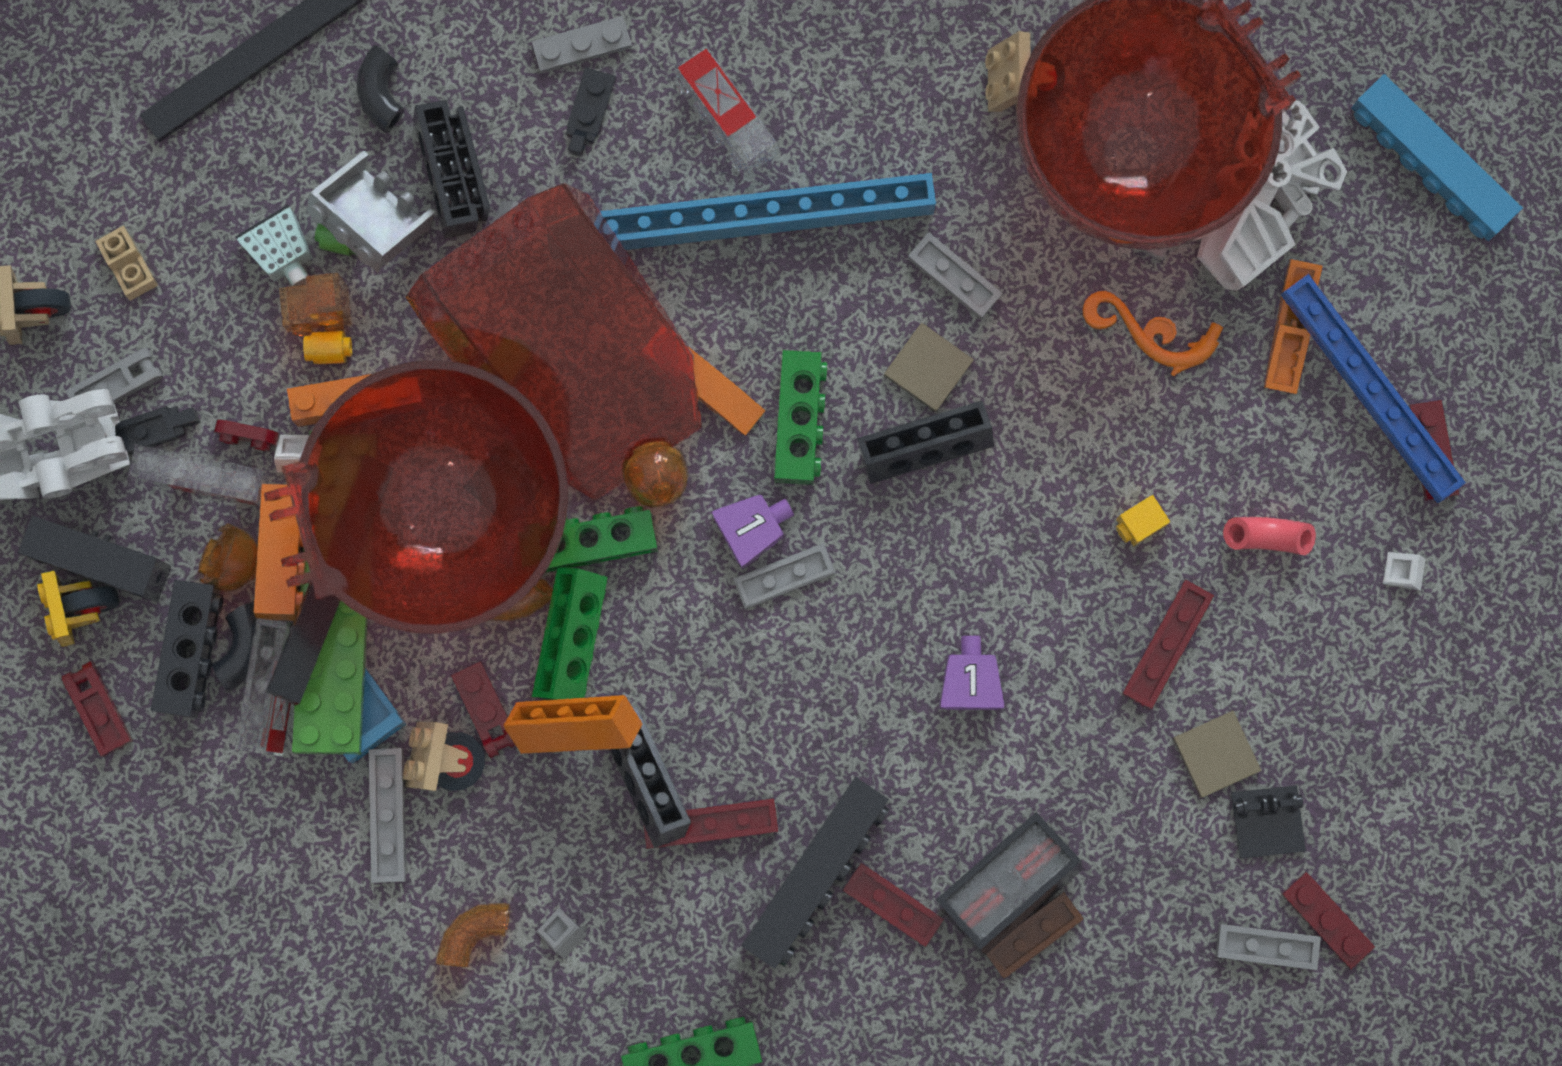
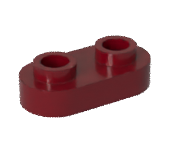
M220 419L216 420L213 432L219 435L218 441L231 445H238L239 440L251 442V448L269 452L270 447H277L280 433L270 429Z

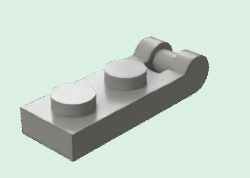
M143 348L65 390L69 398L92 390L108 389L112 396L113 404L140 389L163 378V375L159 368H155L152 364L151 359L153 357L148 348ZM139 366L142 374L134 378L131 369Z

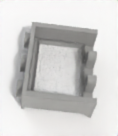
M363 151L310 192L306 211L309 212L315 222L322 224L333 233V236L339 243L345 244L363 264L369 265L378 273L385 264L423 233L429 232L435 212L429 209L420 217L412 211L414 197L409 192H405L397 198L388 190L391 178L385 171H382L374 178L365 170L368 154Z

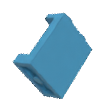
M366 668L361 755L343 754L348 762L353 764L369 753V749H374L406 725V722Z

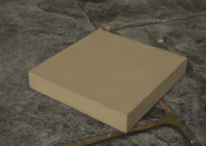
M921 322L888 367L884 376L931 410L937 412L974 359Z
M1234 711L1173 737V741L1200 798L1262 771Z

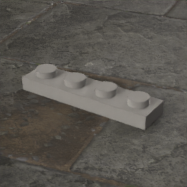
M403 748L369 749L371 883L406 882Z

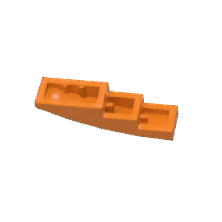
M1289 259L1282 293L1308 274L1318 286L1323 266ZM1282 296L1264 387L1297 394L1311 335Z
M663 326L657 329L640 350L687 392L692 393L715 414H719L742 435L746 436L766 411L720 371Z

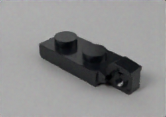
M585 67L567 124L566 135L572 137L568 150H570L572 155L581 157L586 142L594 143L596 137L598 138L616 82L615 75Z
M165 406L120 421L115 426V436L122 438L125 450L128 455L179 439V437L186 435L184 428L201 422L197 410L193 408L179 412L176 406L171 408Z

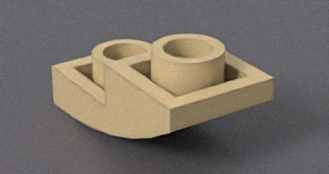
M124 225L95 241L107 265L117 278L125 296L130 301L158 286Z

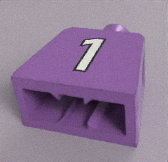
M757 495L711 512L715 523L742 570L783 539L784 534L778 524L794 516L786 499L768 507L762 495Z
M961 636V655H949L947 657L939 710H1002L1004 708V700L996 656L981 655V636Z

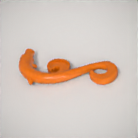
M1098 291L1091 294L1085 300L1082 308L1085 322L1091 328L1100 330L1114 325L1117 317L1116 315L1110 318L1100 317L1097 313L1099 304L1106 302L1114 305L1139 348L1154 361L1167 367H1173L1172 376L1202 364L1210 358L1219 345L1217 340L1223 330L1221 325L1212 322L1206 335H1202L1198 342L1188 343V346L1191 347L1190 350L1172 352L1159 347L1153 339L1155 335H1161L1162 345L1170 344L1177 334L1176 326L1168 318L1155 317L1149 320L1144 330H1142L1121 299L1108 291Z

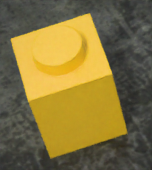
M1151 495L1119 515L1116 519L1119 523L1116 526V530L1125 543L1130 541L1134 547L1166 527L1170 520L1154 495Z

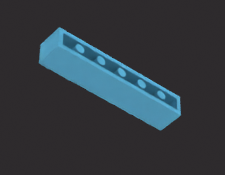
M1385 74L1358 98L1351 109L1355 112V119L1364 127L1370 126L1378 134L1377 140L1382 146L1395 150L1401 156L1399 158L1401 164L1409 171L1415 170L1423 178L1422 182L1430 192L1434 194L1438 192L1447 201L1445 204L1451 213L1464 217L1470 223L1468 227L1476 237L1481 239L1484 237L1489 241L1523 209Z

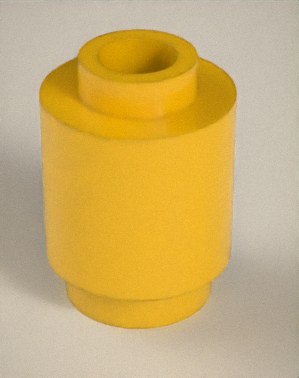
M344 331L312 332L311 335L304 336L303 351L305 361H313L314 364L346 363L347 357L352 356L351 337H346Z

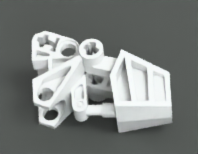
M1300 101L1282 102L1276 108L1269 106L1253 112L1238 148L1239 158L1245 165L1226 169L1220 175L1219 186L1227 197L1224 202L1210 205L1197 258L1225 289L1235 291L1241 289L1296 244L1289 232V227L1299 216L1308 215L1312 211V203L1305 193L1316 195L1320 188L1340 190L1347 170L1334 148L1316 153L1307 141L1320 127ZM1292 109L1291 115L1295 119L1294 121L1288 122L1289 115L1286 114V111ZM1264 116H1268L1267 121L1269 124L1267 128H1264L1265 122L1262 120ZM1252 142L1257 143L1261 149L1260 157L1257 160L1253 159L1249 154L1248 149ZM1328 164L1335 167L1337 171V177L1334 182L1327 181L1324 177V169ZM1274 197L1285 211L1283 216L1279 211L1270 207Z
M108 389L92 390L64 401L49 400L48 395H34L19 401L23 419L19 420L0 414V500L39 498L37 487H40L43 498L64 496L71 493L72 488L131 465L122 438L115 436V426L120 423ZM56 430V438L60 450L46 454L44 452L33 455L28 454L25 440Z

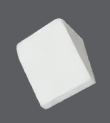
M280 435L274 457L277 472L307 473L309 435Z
M1388 552L1383 584L1421 591L1426 559L1415 554Z

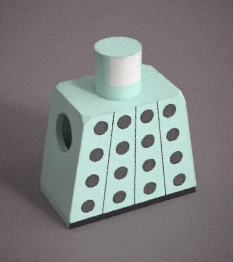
M289 205L284 206L235 236L242 247L274 282L286 276L291 286L298 288L309 281L310 278L302 265L313 258L297 218Z

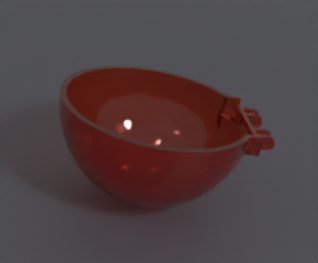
M1087 0L1066 12L1045 32L1033 49L1021 78L1016 102V129L1022 160L1031 181L1046 203L1064 221L1089 237L1107 244L1140 250L1165 249L1194 242L1216 232L1231 222L1255 199L1268 180L1278 155L1282 134V113L1290 109L1296 101L1294 96H1290L1285 89L1297 82L1302 75L1296 70L1280 80L1275 76L1274 72L1286 66L1290 58L1285 53L1268 64L1248 37L1264 24L1261 17L1254 18L1243 26H1240L1236 20L1240 16L1247 14L1253 7L1249 0L1231 10L1227 8L1223 0H1208L1206 2L1203 0Z
M423 360L395 365L371 374L351 386L327 408L318 420L306 441L300 461L282 466L287 486L263 494L265 501L270 502L291 497L293 506L275 510L269 514L271 522L296 516L305 552L282 558L281 564L282 567H293L299 563L308 562L310 572L290 577L286 580L287 587L313 582L316 599L322 600L336 596L357 613L383 626L400 631L430 634L454 632L480 625L496 618L521 601L541 580L558 551L565 530L569 503L568 479L560 448L549 425L534 405L512 385L489 372L466 364L443 360Z

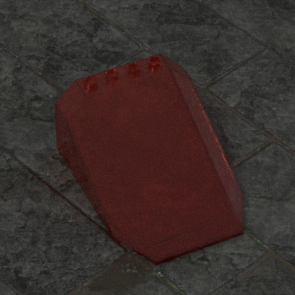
M562 183L523 200L422 273L405 297L424 327L530 460L539 468L594 500L600 499L702 428L701 414L698 409V389L695 384L693 368L695 366L693 353L589 194L567 183Z

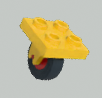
M55 571L41 573L43 583L37 584L41 603H44L45 609L49 608L50 615L44 616L48 635H51L52 640H57L61 647L75 644L72 633L73 628L99 622V614L119 605L116 588L92 587L90 581L62 586L61 580Z

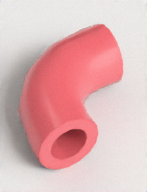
M1234 517L1225 524L1223 536L1226 544L1234 550L1263 549L1307 555L1315 544L1316 532L1312 524L1268 517Z

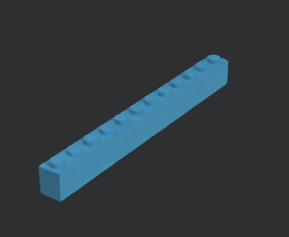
M932 173L545 218L549 251L553 259L933 215L936 200Z

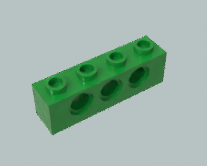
M783 350L774 483L813 485L814 477H820L821 458L815 457L816 445H822L823 426L817 425L818 413H824L825 394H819L820 381L826 382L827 362H821L822 352ZM804 379L811 383L812 389L807 393H799L795 390L794 384L798 380ZM798 411H804L810 416V421L805 425H797L792 420L793 414ZM795 443H803L807 446L808 453L803 457H795L791 454L790 448Z
M643 506L627 508L624 510L623 515L612 516L611 512L592 515L591 521L579 522V518L560 521V526L548 529L547 524L534 525L527 528L528 532L521 533L527 572L530 576L557 571V567L574 568L658 552L651 511L644 510ZM619 526H626L631 531L629 538L622 542L613 539V531ZM587 532H594L598 535L596 545L590 548L582 546L581 537ZM555 538H562L566 541L565 549L558 554L551 553L548 548L549 543Z
M557 567L532 697L544 700L585 697L608 577L578 568Z
M743 1016L725 1021L726 1028L713 1031L712 1025L693 1029L694 1036L681 1039L680 1034L677 1033L660 1038L661 1044L648 1048L647 1042L628 1046V1053L623 1054L621 1058L623 1066H650V1058L655 1054L664 1055L668 1060V1066H749L761 1063L762 1056L753 1021L746 1022ZM728 1037L732 1040L734 1044L732 1053L722 1056L716 1052L714 1043L718 1038ZM693 1045L700 1050L701 1059L699 1062L688 1064L683 1060L682 1050L686 1046Z

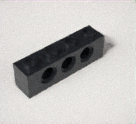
M983 401L857 438L860 455L870 484L994 447L992 425Z
M635 706L633 709L641 720L642 726L631 747L609 750L653 847L657 848L685 837L691 821L639 708Z

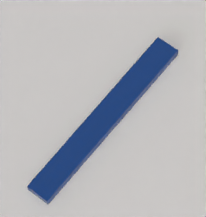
M1309 274L1280 294L1434 500L1439 503L1466 483L1311 276Z

